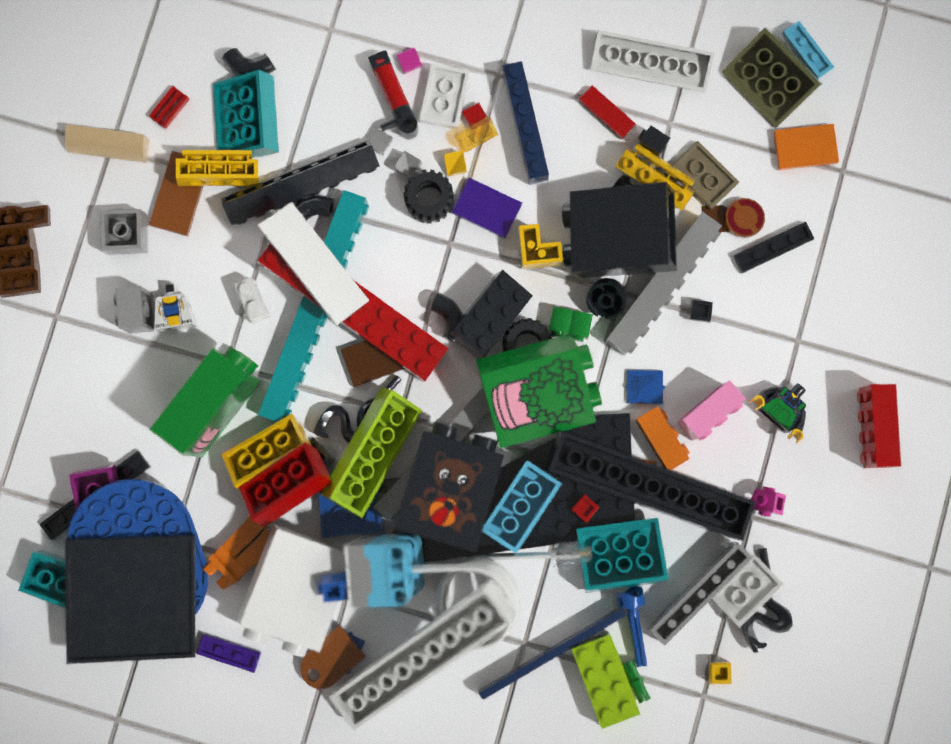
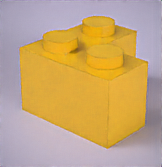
M539 224L519 226L522 270L562 266L563 253L561 241L541 243Z

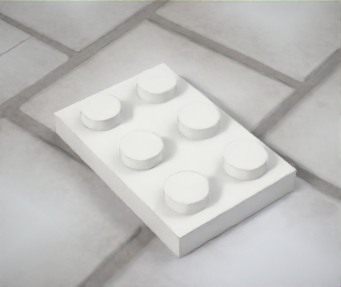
M431 63L419 121L458 129L470 71Z
M755 554L712 598L739 628L785 585Z

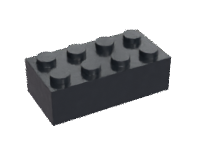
M502 269L494 275L448 335L477 359L486 357L533 295Z

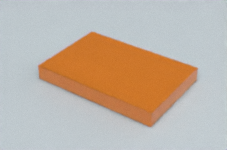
M834 124L782 129L773 132L779 171L839 163Z

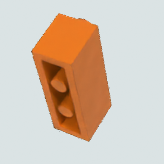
M657 406L635 419V422L663 468L671 471L689 460L688 454L690 452L684 443L680 444L677 439L679 434L674 426H669L666 421L668 416L665 411Z

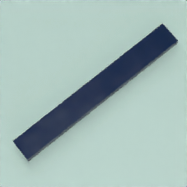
M617 608L479 689L481 699L484 700L622 619L626 615L623 609Z

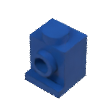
M342 571L343 573L321 576V582H318V594L323 595L324 603L348 600L346 571Z

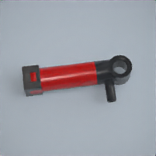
M386 49L369 56V64L393 115V119L380 124L381 130L386 131L397 126L403 138H415L419 131L418 123ZM406 124L413 125L411 130L403 129Z

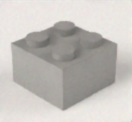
M143 210L100 211L101 251L108 255L148 253L147 214Z
M141 286L116 288L113 300L114 305L117 306L115 324L118 326V329L130 334L154 332L151 292Z

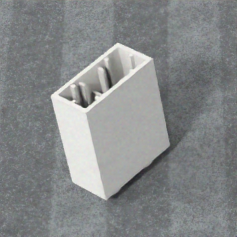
M273 524L237 615L239 625L245 627L242 636L261 644H266L268 636L284 640L281 648L288 653L305 657L307 649L320 652L339 601L324 603L323 595L318 594V582H321L322 575L343 573L342 571H346L344 548Z

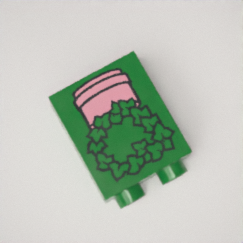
M571 333L476 359L500 448L596 422L593 407L602 405V399L596 381L587 383L584 370L594 368L591 352L587 344L578 346Z
M232 346L228 348L225 354L212 348L149 430L181 455L203 458L261 383V380L253 375V372L259 365Z

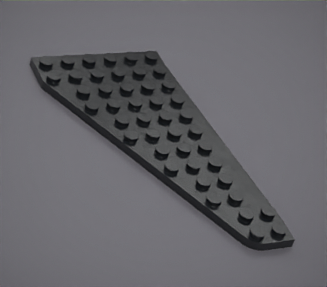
M630 413L595 415L596 422L566 431V433L632 456ZM555 437L501 467L485 523L526 461H529L562 484L519 549L577 542L576 529L635 521L634 503L546 472L545 470L557 438ZM583 494L600 507L587 523L571 510ZM394 528L391 534H400V533H409V532H405V531L398 530V529H395V528ZM483 531L476 552L420 536L424 563L468 557L475 554L511 551ZM407 539V541L411 542V544H412V549H413V548H414L413 542H412L411 540H408V539Z

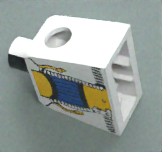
M177 284L165 285L166 296L155 299V330L166 332L197 327L189 297L184 293L178 294Z

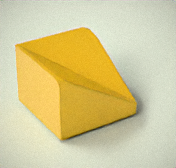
M463 150L444 154L448 177L467 173Z
M729 661L711 662L709 667V683L732 684L731 663Z

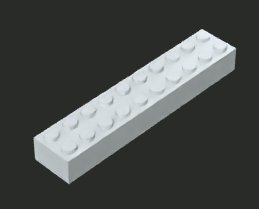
M490 579L338 686L329 698L351 728L356 730L510 625L518 613L495 582Z

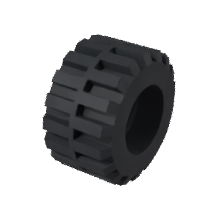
M425 169L422 170L421 174L418 172L414 173V177H410L408 184L404 186V202L409 214L411 213L415 220L417 218L422 223L424 221H427L428 224H432V221L437 223L440 222V218L443 217L445 219L447 213L451 212L452 205H454L453 187L449 183V179L446 176L443 177V173H435V170L430 169V172H426ZM428 187L435 188L440 192L441 198L432 206H424L417 200L421 190Z
M522 318L517 322L514 321L506 330L503 336L502 350L505 352L516 349V339L521 334H533L539 342L552 339V334L548 331L545 324L540 323L541 321H535L532 318L524 320Z

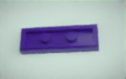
M204 633L202 634L196 654L255 673L262 652Z

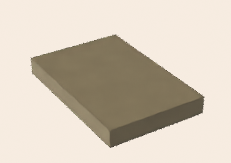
M698 140L672 165L695 180L694 184L688 187L695 191L694 195L710 211L740 183Z

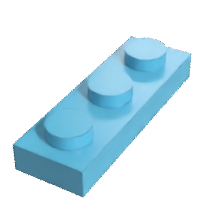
M800 21L783 31L782 36L801 61L819 79L834 69V65Z

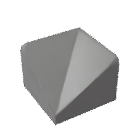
M404 150L394 169L408 179L410 177L413 178L414 173L421 167L422 161Z

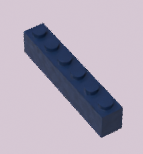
M523 62L503 65L502 73L528 183L532 185L548 181L549 171Z

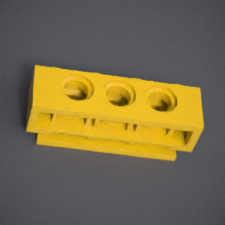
M640 144L635 146L636 152L630 148L626 149L615 167L641 184L667 182L675 191V206L683 210L695 193V191L688 187L689 185L692 186L695 180ZM639 154L640 156H644L648 159L649 162L652 163V165H650L637 155ZM654 165L657 166L658 168L661 167V168L664 169L665 172L668 173L669 175H668V176L665 175L664 173H662L661 171H659L658 169H656V168L654 167ZM672 176V177H674L675 179H676V178L679 179L680 181H682L681 183H683V184L686 185V186H685V187L682 186L681 184H679V183L676 182L675 180L671 179L670 177Z
M182 150L183 159L176 158V180L178 186H252L259 183L258 159H252V150Z

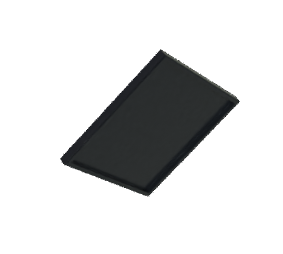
M195 534L65 539L66 664L195 658Z

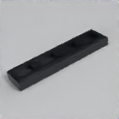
M805 221L735 254L733 257L743 274L811 242L815 238Z

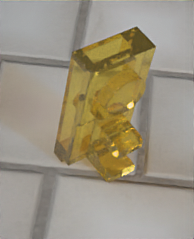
M488 116L454 136L463 153H466L498 136V132Z

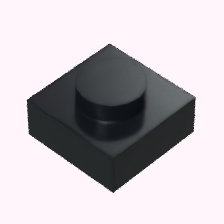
M693 299L691 302L690 320L710 323L713 302Z

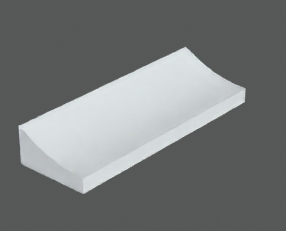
M598 30L590 70L706 92L715 52Z
M292 202L258 224L260 231L335 326L339 325L369 301Z

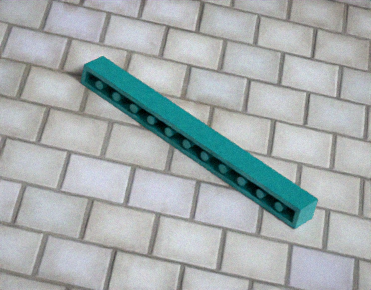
M343 190L324 244L346 270L349 262L347 260L348 254L354 250L356 244L354 238L356 234L359 235L363 225L361 220L363 216L367 215L370 205H368L366 197ZM305 297L301 300L258 413L259 416L275 422L292 414L290 407L292 402L295 403L298 398V386L305 380L306 372L304 370L306 365H310L312 361V349L318 345L320 340L318 333L320 328L325 326L328 318L323 310Z

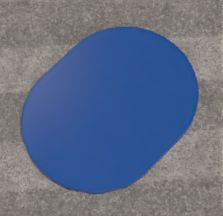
M127 479L112 482L97 489L78 507L71 520L67 538L195 534V615L204 602L208 587V574L203 570L207 564L191 514L176 494L155 482Z

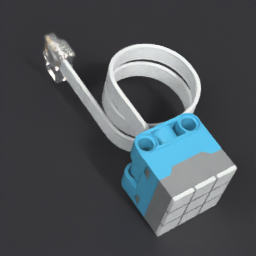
M412 533L363 535L344 546L349 608L401 607L410 601L412 596L417 595L423 590L425 586L424 572H447L442 578L436 593L435 611L436 617L451 608L450 586L455 573L461 571L479 572L492 578L500 586L505 597L518 613L513 622L504 630L496 633L473 650L487 649L497 645L506 637L517 622L521 609L520 591L514 577L505 567L492 560L552 559L553 568L574 567L577 562L590 561L592 558V546L578 547L577 542L556 543L557 547L552 548L551 552L475 554L464 558L458 564L424 565L422 540L419 535ZM407 539H408V540H411V541L413 542V544H414V548H413V549H412V544H411V542L407 541Z

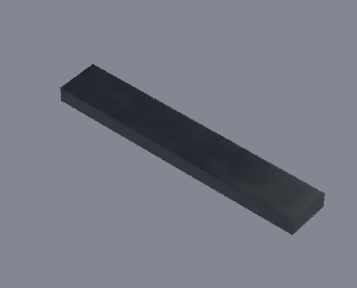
M140 451L135 452L116 466L119 481L136 479L151 468ZM74 499L39 524L50 540L56 539L69 529L71 520L76 512Z

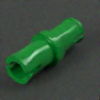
M634 660L623 663L622 666L628 677L630 687L633 688L638 699V703H644V699L645 702L650 700L651 697L643 683L644 678L640 676Z

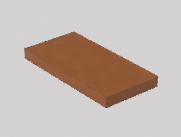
M172 151L149 226L188 237L204 186H178L176 180V158L183 159V156L180 152Z

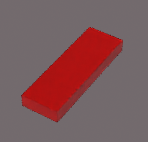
M593 85L579 99L582 105L622 140L636 126L632 119Z

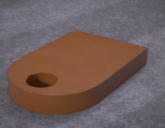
M339 625L325 637L320 652L310 650L301 662V675L309 686L315 689H327L338 682L367 655L346 630ZM316 669L319 672V678L317 680L310 679L308 675L309 670Z

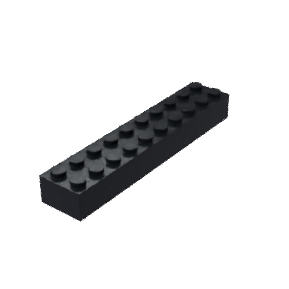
M563 431L557 435L545 470L548 473L737 541H744L756 503L750 499Z

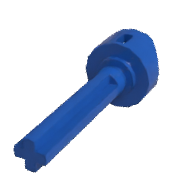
M634 586L624 593L616 592L615 594L618 608L626 609L636 667L640 668L648 666L638 607L645 604L643 588L641 586Z

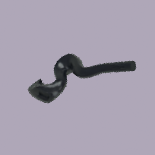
M395 375L385 388L394 390L402 379ZM375 397L360 406L357 412L356 430ZM331 405L318 419L313 433L322 438H329L325 431L333 416L339 415L342 437L349 444L356 430L353 431L351 428L348 412L340 405Z
M767 548L759 549L761 561L771 570ZM772 597L765 605L778 616V620H773L763 613L756 612L742 625L745 640L753 653L759 652L767 646V643H760L753 630L754 621L762 623L766 628L775 633H785L793 627L792 615L789 609L776 602Z

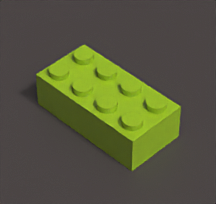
M609 632L587 639L571 648L601 729L641 715Z

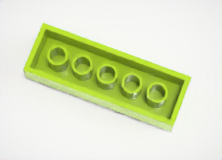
M380 388L330 476L332 483L323 488L320 495L351 514L362 518L422 410L394 390Z

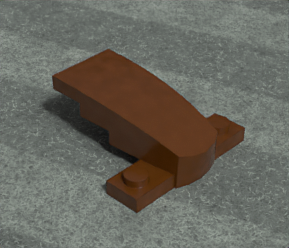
M48 205L26 208L5 206L0 208L1 298L41 293L40 264L33 228L51 226V208Z

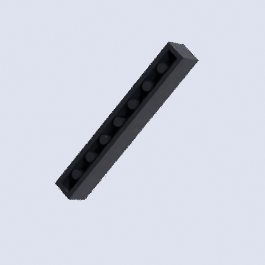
M368 139L222 197L221 202L231 225H241L247 222L249 218L261 217L272 209L279 210L287 203L299 202L307 195L319 194L322 189L327 187L334 188L340 182L354 180L362 173H372L380 165L372 144Z

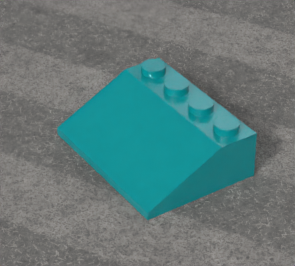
M256 70L213 83L217 150H252V158L279 153L274 76L261 70Z
M658 518L576 529L579 550H590L588 556L580 558L585 593L663 583L669 580Z

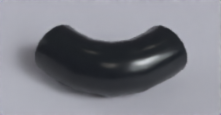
M233 48L222 56L225 65L237 75H243L256 70L271 74L276 70L266 53L257 58H247L238 48Z
M314 195L302 199L294 206L306 221L316 215L329 217L333 210L334 198Z
M438 292L432 303L431 311L439 314L444 319L445 330L442 337L458 343L448 333L463 316V312L454 300Z

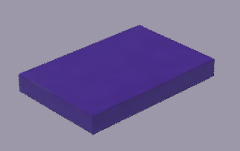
M469 177L452 214L506 239L523 203Z

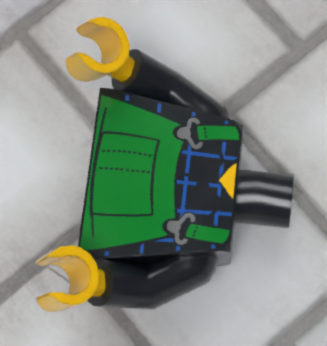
M796 383L791 390L786 386L781 388L773 386L763 389L757 396L749 400V403H756L757 407L755 410L761 412L783 433H790L787 436L789 440L795 437V444H798L803 439L804 435L802 432L805 426L806 404L800 398L806 392V389L802 385Z

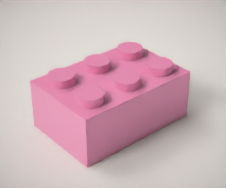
M728 380L718 386L678 420L677 424L692 441L697 439L699 441L704 440L712 433L711 428L721 426L728 420L726 417L728 414L731 415L733 412L736 413L744 406L742 402L746 398Z

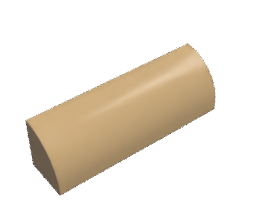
M66 124L65 145L69 153L146 163L150 140L144 134Z

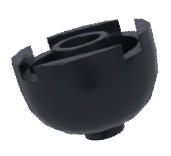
M603 278L591 285L587 293L586 304L593 315L597 317L599 315L609 320L622 314L627 304L628 294L625 287L619 281L612 278Z

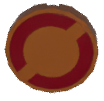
M740 198L734 201L726 210L725 225L734 236L750 238L755 236L764 226L765 212L762 206L755 200Z

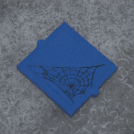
M627 370V385L625 386L627 389V403L663 404V389H665L663 385V371Z

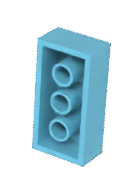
M526 461L488 518L482 531L514 553H517L562 483L529 461Z

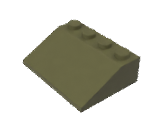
M764 27L722 71L732 84L776 128L823 85L820 79L767 27Z

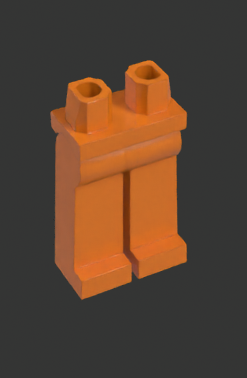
M250 516L214 554L208 557L209 561L203 568L210 576L218 570L223 574L216 582L222 590L237 584L245 574L258 564L269 536L270 529H266L267 526L264 527L252 521ZM248 545H250V546L238 557V555H239Z

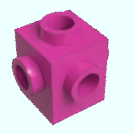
M763 486V490L754 489L751 500L756 503L753 510L759 511L758 515L771 517V514L783 515L786 495L775 492V488Z

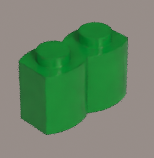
M553 307L548 331L552 333L553 337L571 333L576 342H583V340H588L593 314Z

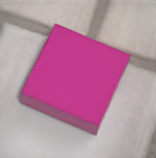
M415 47L397 54L404 74L422 67Z

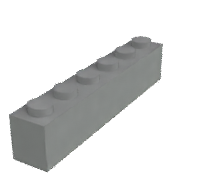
M733 541L647 629L665 646L753 557L738 542Z

